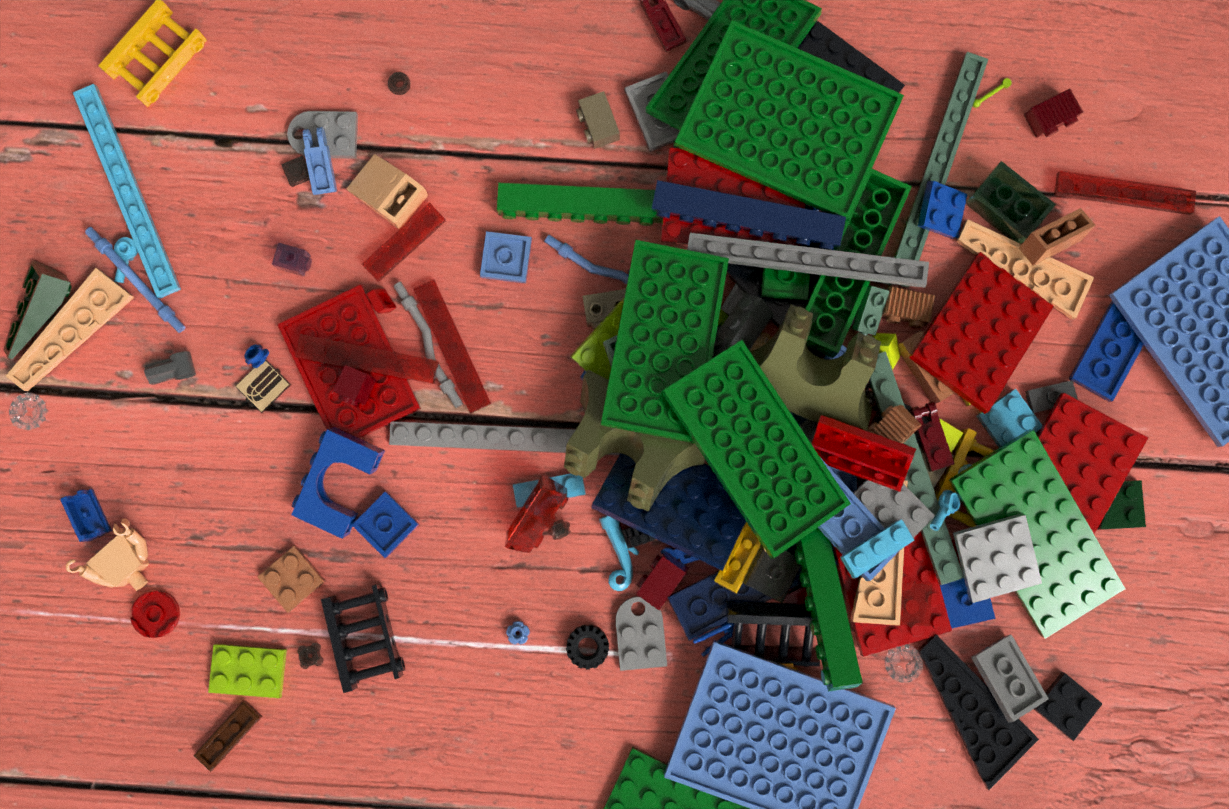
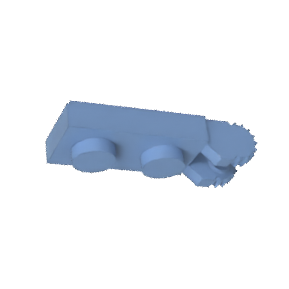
M323 127L317 128L316 132L319 147H313L312 135L309 129L303 130L304 154L313 195L337 192L329 146L327 145V138Z

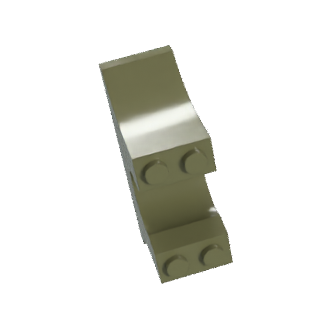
M790 305L776 334L766 344L750 351V353L790 412L816 423L819 422L821 415L867 431L872 406L867 399L865 386L875 370L881 341L876 340L870 335L858 332L848 343L847 350L843 355L835 359L819 358L813 355L806 346L812 325L813 313L808 312L805 308Z
M587 370L583 376L580 399L585 415L567 442L564 468L573 475L586 478L596 469L598 461L603 456L610 453L628 455L635 461L636 465L627 501L631 502L638 509L649 511L662 488L673 476L691 466L704 465L706 459L695 443L602 426L601 419L609 380Z

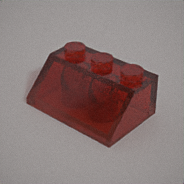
M543 474L506 531L505 547L530 553L534 547L538 548L544 538L542 535L544 530L552 527L556 520L555 513L558 509L562 510L569 499L567 497V488Z

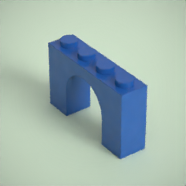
M333 427L324 431L319 438V444L321 445L318 452H315L310 460L311 469L309 474L306 473L301 481L303 488L300 495L298 494L293 500L292 507L294 509L291 515L343 539L350 534L353 527L352 524L355 522L358 513L333 502L328 497L323 484L324 475L333 463H345L370 475L377 471L385 450Z

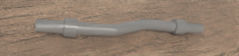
M402 282L396 283L393 287L402 300V306L406 311L410 312L422 332L426 362L441 385L439 387L442 392L448 395L455 408L463 405V402L454 389L456 386L451 379L447 378L435 359L430 327L418 310L414 297L408 294Z

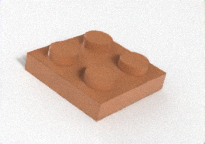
M297 546L289 549L258 576L260 581L287 613L291 612L326 581Z

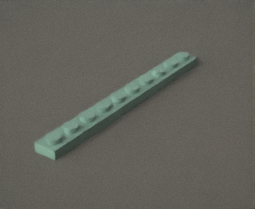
M966 52L894 258L920 260L929 230L918 227L927 181L946 184L988 62L987 58L970 52Z
M886 351L879 353L876 367L869 379V383L881 415L891 405L893 407L903 405L904 408L905 405ZM913 434L904 443L916 448L905 478L908 481L907 488L936 515L940 506L915 434ZM932 519L921 530V534L939 585L964 578L945 521H943L938 531H934L930 528Z

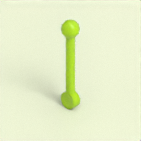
M1008 78L1004 79L1001 85L981 98L975 99L973 107H979L983 101L1001 89L1009 88L1012 84L1011 80Z

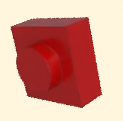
M385 288L372 289L366 294L372 308L378 314L390 313L397 308Z

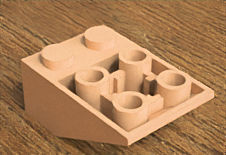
M375 154L346 189L399 230L403 228L428 196L423 186Z

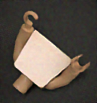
M121 519V524L125 528H119L117 524H114L113 532L117 536L86 563L87 565H78L76 568L71 569L69 568L70 564L75 562L72 559L67 562L66 570L70 573L79 572V575L83 578L111 588L122 587L130 583L137 591L148 583L146 578L140 573L149 565L146 540L133 528L129 529L130 523L127 519Z

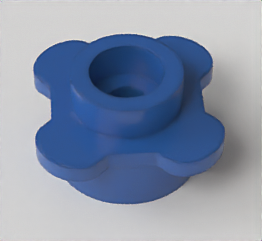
M252 345L245 352V362L248 365L252 364L253 368H258L265 362L269 355V350L262 349L261 345Z

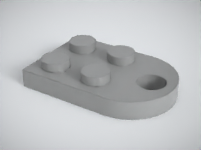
M307 111L297 115L289 124L288 140L298 154L305 157V145L303 138L295 139V132L300 129H309L312 135L313 147H319L316 132L317 128L323 127L331 158L357 159V112Z
M639 596L627 599L621 604L616 614L620 671L666 667L667 657L661 610H657ZM633 603H643L645 606L644 613L641 615L633 614L631 611Z

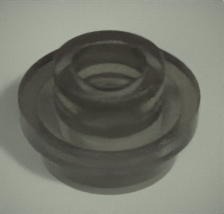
M396 72L389 77L388 88L393 94L403 95L409 91L411 82L406 74ZM398 82H403V86L396 87V84Z
M563 520L555 521L548 530V534L554 540L561 539L571 532L569 529L570 523Z

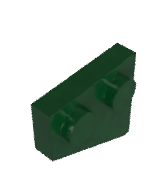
M1142 480L1124 481L1097 530L1146 527Z

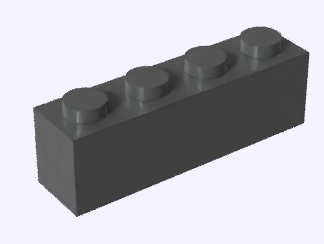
M744 293L716 333L712 358L741 340L750 350L774 315L762 298Z

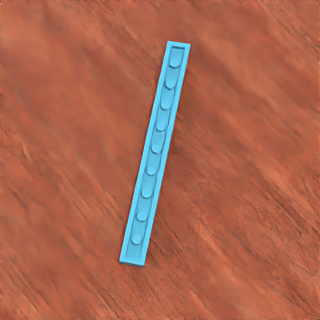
M92 84L73 92L156 297L161 299L181 290L98 87Z

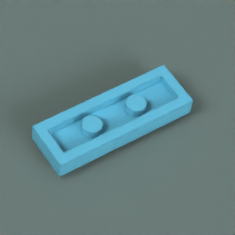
M571 473L513 484L517 508L586 495L583 477Z
M900 519L848 551L840 558L851 577L857 578L913 542L914 538L903 520Z

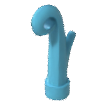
M606 515L599 518L602 529H605L622 567V570L612 572L609 575L608 581L612 589L623 591L628 588L633 578L632 563L628 550L634 555H638L639 551L635 547L627 548L622 529L619 525L620 521ZM618 575L624 577L622 583L620 584L616 583V577Z

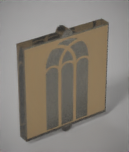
M266 359L258 368H253L235 387L246 397L247 402H251L263 413L292 384L280 373V369H276Z

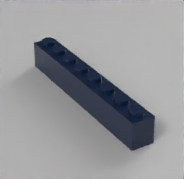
M657 180L652 204V211L656 212V216L669 219L670 215L678 216L679 221L693 223V220L703 221L702 225L716 228V225L719 224L726 226L725 229L728 231L739 232L740 229L749 230L750 235L763 237V233L773 235L772 239L786 241L787 238L795 239L796 244L810 246L811 242L820 244L819 248L833 250L834 247L838 248L840 246L846 221L845 216Z

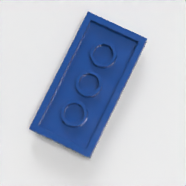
M1113 301L1109 304L1069 377V380H1073L1076 384L1108 402H1112L1115 399L1144 345Z

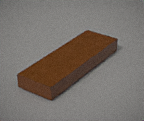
M246 700L243 701L193 756L210 772L213 771L263 716Z

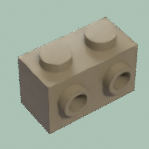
M626 289L584 295L583 303L587 327L592 326V329H595L625 297Z

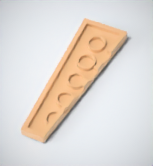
M965 221L956 241L958 244L975 255L982 252L995 265L1005 269L1015 279L1052 304L1055 309L1072 320L1077 318L1094 277L1051 257L1033 266L1019 250L1022 244L975 222Z
M95 268L6 377L22 390L29 391L127 305L134 296L101 270Z
M905 480L903 484H904L906 487H907L908 481ZM904 548L871 581H866L860 575L851 614V622L900 625Z

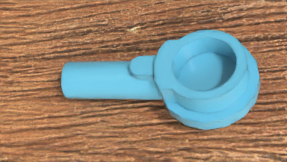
M120 238L114 245V251L127 265L129 261L134 260L138 253L135 243L131 238ZM117 268L114 281L124 283L125 275Z
M951 490L942 492L938 500L940 509L930 524L932 530L938 531L946 516L954 514L959 509L960 498L957 493Z

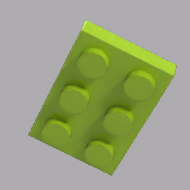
M214 644L208 693L281 698L287 649Z

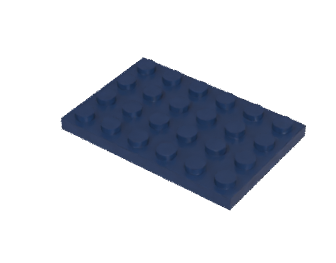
M620 453L594 499L591 508L723 571L746 520L711 467L707 464L695 465L677 473L662 488L650 510L646 511L634 507L631 502L627 501L636 463L628 455Z

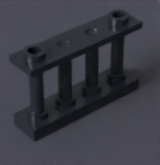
M381 583L372 585L373 593L344 601L337 600L336 595L321 599L343 693L358 688L359 680L393 672L394 679H398L403 676V671H405V663L403 657L398 655L386 606L388 594L386 588H382ZM376 602L379 616L350 624L342 623L340 614L343 610ZM379 625L382 626L385 639L353 648L347 645L346 637H348V634ZM387 648L390 658L389 663L360 671L353 670L351 660L354 657Z
M727 601V622L733 623L732 643L729 646L778 664H793L804 667L820 666L816 650L812 648L814 639L810 628L812 615L811 611H807L805 604ZM743 624H757L755 646L741 645ZM767 625H781L779 646H765ZM792 625L805 626L803 647H789Z

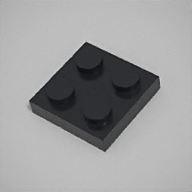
M1061 672L1045 692L1049 699L1034 708V710L1066 737L1074 741L1102 706V703L1070 676Z

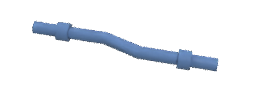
M92 227L87 228L85 234L95 243V248L114 263L158 311V315L164 322L168 321L178 333H181L185 326L175 316V312L170 306H165L127 263L112 249V244L106 238H102Z
M550 234L546 237L544 242L556 249L563 258H569L589 273L618 279L627 285L629 275L625 272L594 265L573 251V247L569 244H563Z

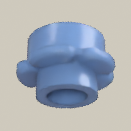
M516 621L513 622V625L508 626L506 634L510 643L514 645L517 643L524 644L528 640L527 636L530 634V630L523 622Z

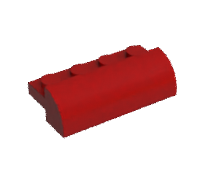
M823 415L819 419L815 436L811 443L818 455L828 466L899 492L916 451V448L904 443L893 441Z

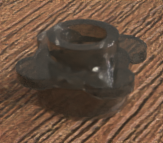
M313 643L307 647L302 645L298 648L300 666L303 669H307L312 665H322L324 659L320 655L321 645L319 643Z

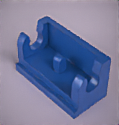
M93 489L79 490L74 496H65L60 499L79 542L92 541L112 531Z

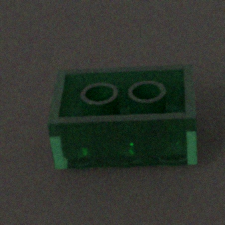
M1002 161L990 171L966 200V205L1006 237L1020 244L1037 229L1056 205Z

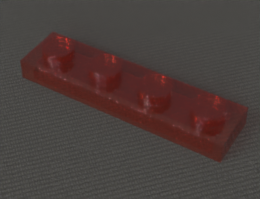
M429 202L367 258L362 265L380 282L446 222L445 218Z

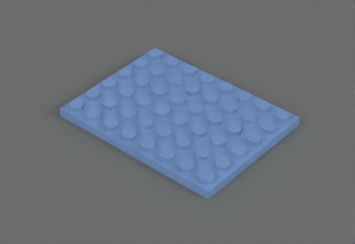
M1219 216L1109 294V297L1216 446L1223 447L1229 442V228Z
M713 640L665 769L664 778L750 809H858L896 708L894 705L850 689L828 692L827 685H823L820 678Z

